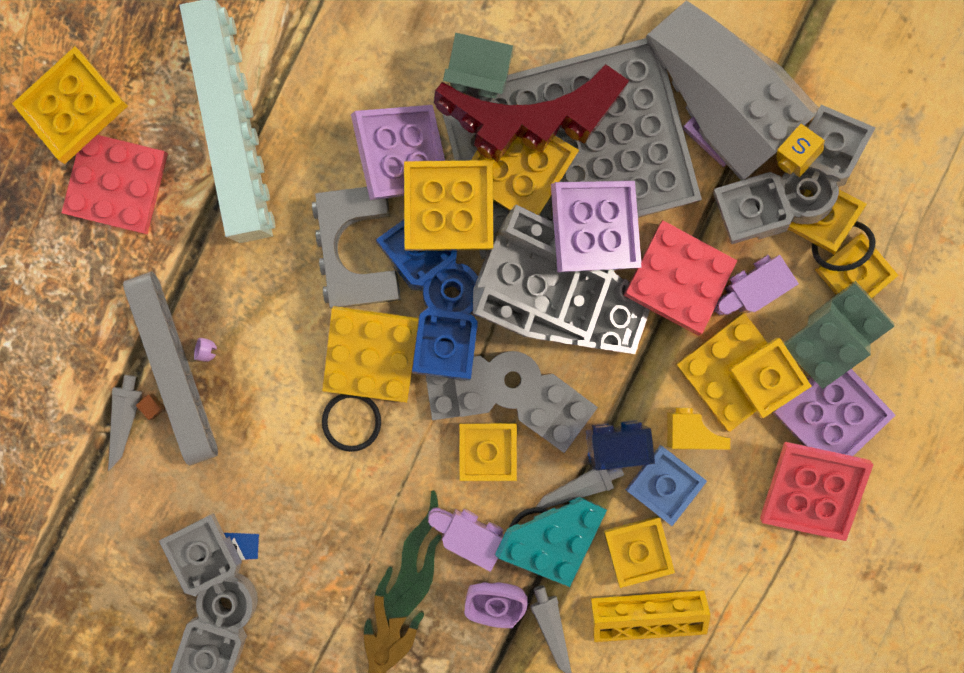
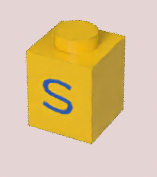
M800 124L777 149L778 166L788 174L793 172L800 177L823 152L825 140L803 124Z

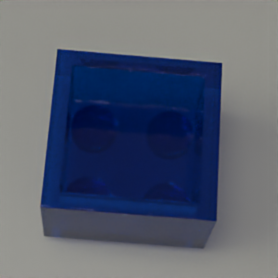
M637 420L620 421L621 426L613 427L609 423L593 424L592 430H585L589 464L596 471L655 464L651 428L643 425L642 422Z

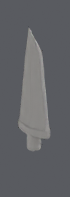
M124 375L122 388L113 387L108 471L123 456L137 411L135 405L140 402L142 397V391L134 390L136 376Z
M604 463L597 465L596 468L543 496L536 507L548 508L569 502L577 497H585L614 489L611 481L624 476L621 466L618 465L606 470Z
M538 586L534 588L537 602L530 606L531 611L539 624L558 668L564 673H572L557 596L548 597L545 586Z

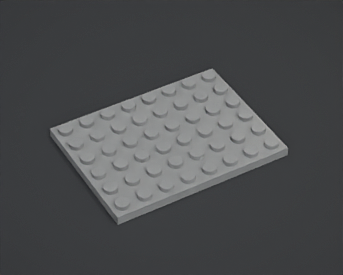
M647 38L510 74L507 78L504 93H498L495 98L478 95L479 89L469 87V91H460L463 94L487 102L505 105H531L554 100L575 91L592 79L607 64L627 78L629 82L620 98L585 144L570 138L562 128L557 132L555 136L579 150L560 182L635 181L638 218L702 200L667 69L664 70ZM443 114L455 161L471 160L477 151V147L474 146L477 134L466 131L458 120ZM551 196L539 216L554 223ZM494 201L493 236L510 212ZM479 250L481 260L485 259L488 250Z

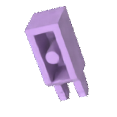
M766 255L753 263L756 268L746 273L743 270L730 278L732 283L725 287L727 293L719 298L714 312L719 315H729L736 310L744 313L756 312L799 283L781 255L772 258Z
M438 507L429 511L428 523L435 527L436 530L442 532L444 548L491 572L498 559L495 553L504 536L502 534L504 530L491 522H488L487 525L477 520L478 516L467 509H463L462 512L455 509L453 514Z

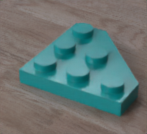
M577 497L569 501L570 504L559 509L552 508L534 516V520L507 528L495 555L498 559L570 587L607 510L582 497Z

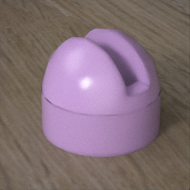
M198 338L194 350V360H212L216 356L211 353V350H217L215 343L209 339Z

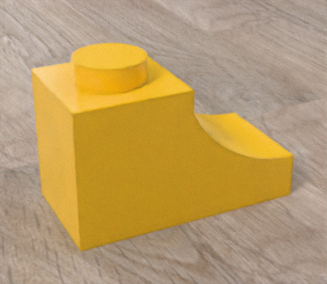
M676 407V412H667L668 447L672 449L730 450V438L716 435L708 430L702 422V414L693 413V408Z

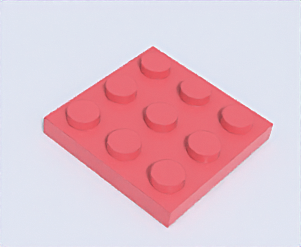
M96 135L76 154L61 213L148 235L168 153Z
M662 220L641 259L642 267L636 269L623 296L700 336L705 330L737 260Z
M784 442L760 516L761 522L847 541L872 471L873 463L871 460Z

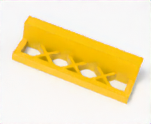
M704 590L591 598L594 642L708 634L711 614ZM701 622L700 624L689 625L690 623ZM670 624V625L667 626V627H660V626H662V625ZM642 626L639 629H631L633 627ZM613 628L611 631H600V629Z

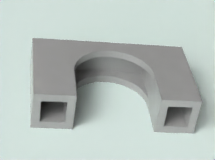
M367 187L315 193L316 202H312V211L314 218L319 220L320 230H316V241L318 247H322L323 258H319L321 275H326L327 286L323 287L325 303H329L330 308L333 306L346 308L400 301L398 274L395 270L370 274L353 273L342 264L338 254L339 239L344 230L351 224L363 220L390 217L388 198L370 200Z

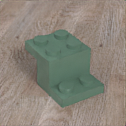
M455 32L449 67L445 69L443 81L450 82L449 86L459 91L466 92L469 91V87L479 89L478 95L495 98L498 93L503 94L505 91L515 46Z
M854 281L809 315L807 326L787 340L784 345L794 359L824 389L871 355L870 344L894 328L895 324L865 290Z

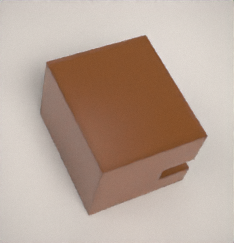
M148 394L135 405L148 420H153L166 409L154 394Z

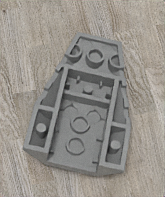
M687 0L646 36L664 70L667 69L669 71L675 90L677 92L680 91L687 103L686 109L691 118L695 117L700 126L699 132L701 136L741 181L746 179L773 156L800 124L805 126L819 109L780 65Z
M518 205L513 206L494 234L493 250H488L473 289L474 315L523 337L627 354H635L650 310L623 296L630 282L619 277L614 270L558 273L554 223Z

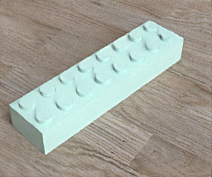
M200 0L180 4L225 237L239 243L273 237L272 229L275 228V219L273 213L268 212L266 201L270 200V194L267 185L262 183L261 173H264V164L261 156H257L255 146L259 145V139L256 129L251 128L250 118L253 117V109L250 101H246L244 90H248V84L245 74L240 73L239 63L242 62V54L239 46L235 45L233 35L237 34L234 19L228 16L226 8L221 7L216 0Z

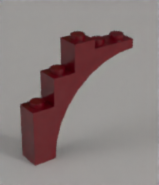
M605 64L592 79L575 91L554 100L531 105H505L483 101L463 94L446 83L441 82L435 90L433 103L442 114L452 116L458 120L466 131L477 134L474 146L477 147L478 152L487 159L492 158L499 162L517 137L522 140L525 146L532 150L536 149L540 153L544 151L560 128L564 129L566 134L573 140H579L585 144L620 98L629 80Z

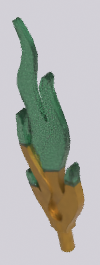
M435 490L431 491L429 511L436 507L439 508ZM429 511L404 541L401 569L394 586L387 594L386 587L393 572V566L390 565L377 587L374 610L378 632L377 634L374 632L372 619L368 618L365 622L363 634L369 663L368 673H386L397 664L413 646L418 626L424 617V611H419L412 619L403 636L400 635L402 624L424 599L433 581L435 550L442 538L441 534H437L429 542L424 566L417 573L419 548L432 528L429 525L430 523H428Z

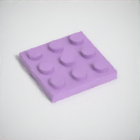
M433 105L354 111L351 114L370 200L404 196V161H445Z
M635 181L555 182L551 184L558 273L636 269L642 267Z
M852 369L824 389L809 375L807 380L812 387L772 412L804 446L854 456L896 416Z

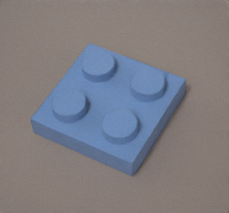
M659 445L625 490L673 526L707 481L671 452Z

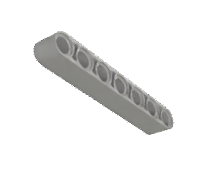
M151 271L124 281V291L184 461L187 465L191 466L216 457L218 455V447L159 279Z

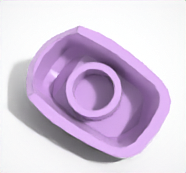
M483 582L470 585L466 594L464 613L473 622L497 628H513L526 612L527 596L520 587L506 583Z

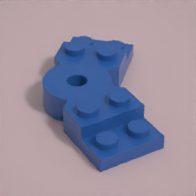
M403 219L378 237L376 243L393 263L394 269L411 290L423 291V301L427 309L419 315L412 373L470 381L478 321L472 315L473 289L478 276L469 266L456 263L457 250L405 251ZM447 287H455L460 294L455 298H449L445 295L444 290Z

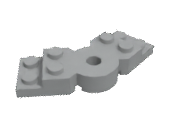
M821 105L808 129L825 140L824 149L800 177L792 172V174L785 173L781 178L779 175L768 172L714 189L713 194L731 245L755 237L760 240L786 232L791 222L812 224L824 219L830 213L838 198V187L846 184L876 127ZM800 190H810L814 196L805 197L800 193Z
M517 351L501 353L494 357L490 363L481 356H475L473 358L470 381L426 375L432 421L489 413L495 403L509 409L517 408L519 421L563 453L566 452L598 408L554 374L541 375L536 362L528 355ZM511 371L517 372L521 379L519 385L514 388L506 386L504 382L505 375Z
M213 513L159 540L184 593L197 596L196 610L198 616L186 625L170 673H233L247 638L243 626L252 618L257 608L258 597L256 589L247 577L239 573L242 561L230 536L225 537ZM221 597L228 598L232 603V608H225L221 603Z

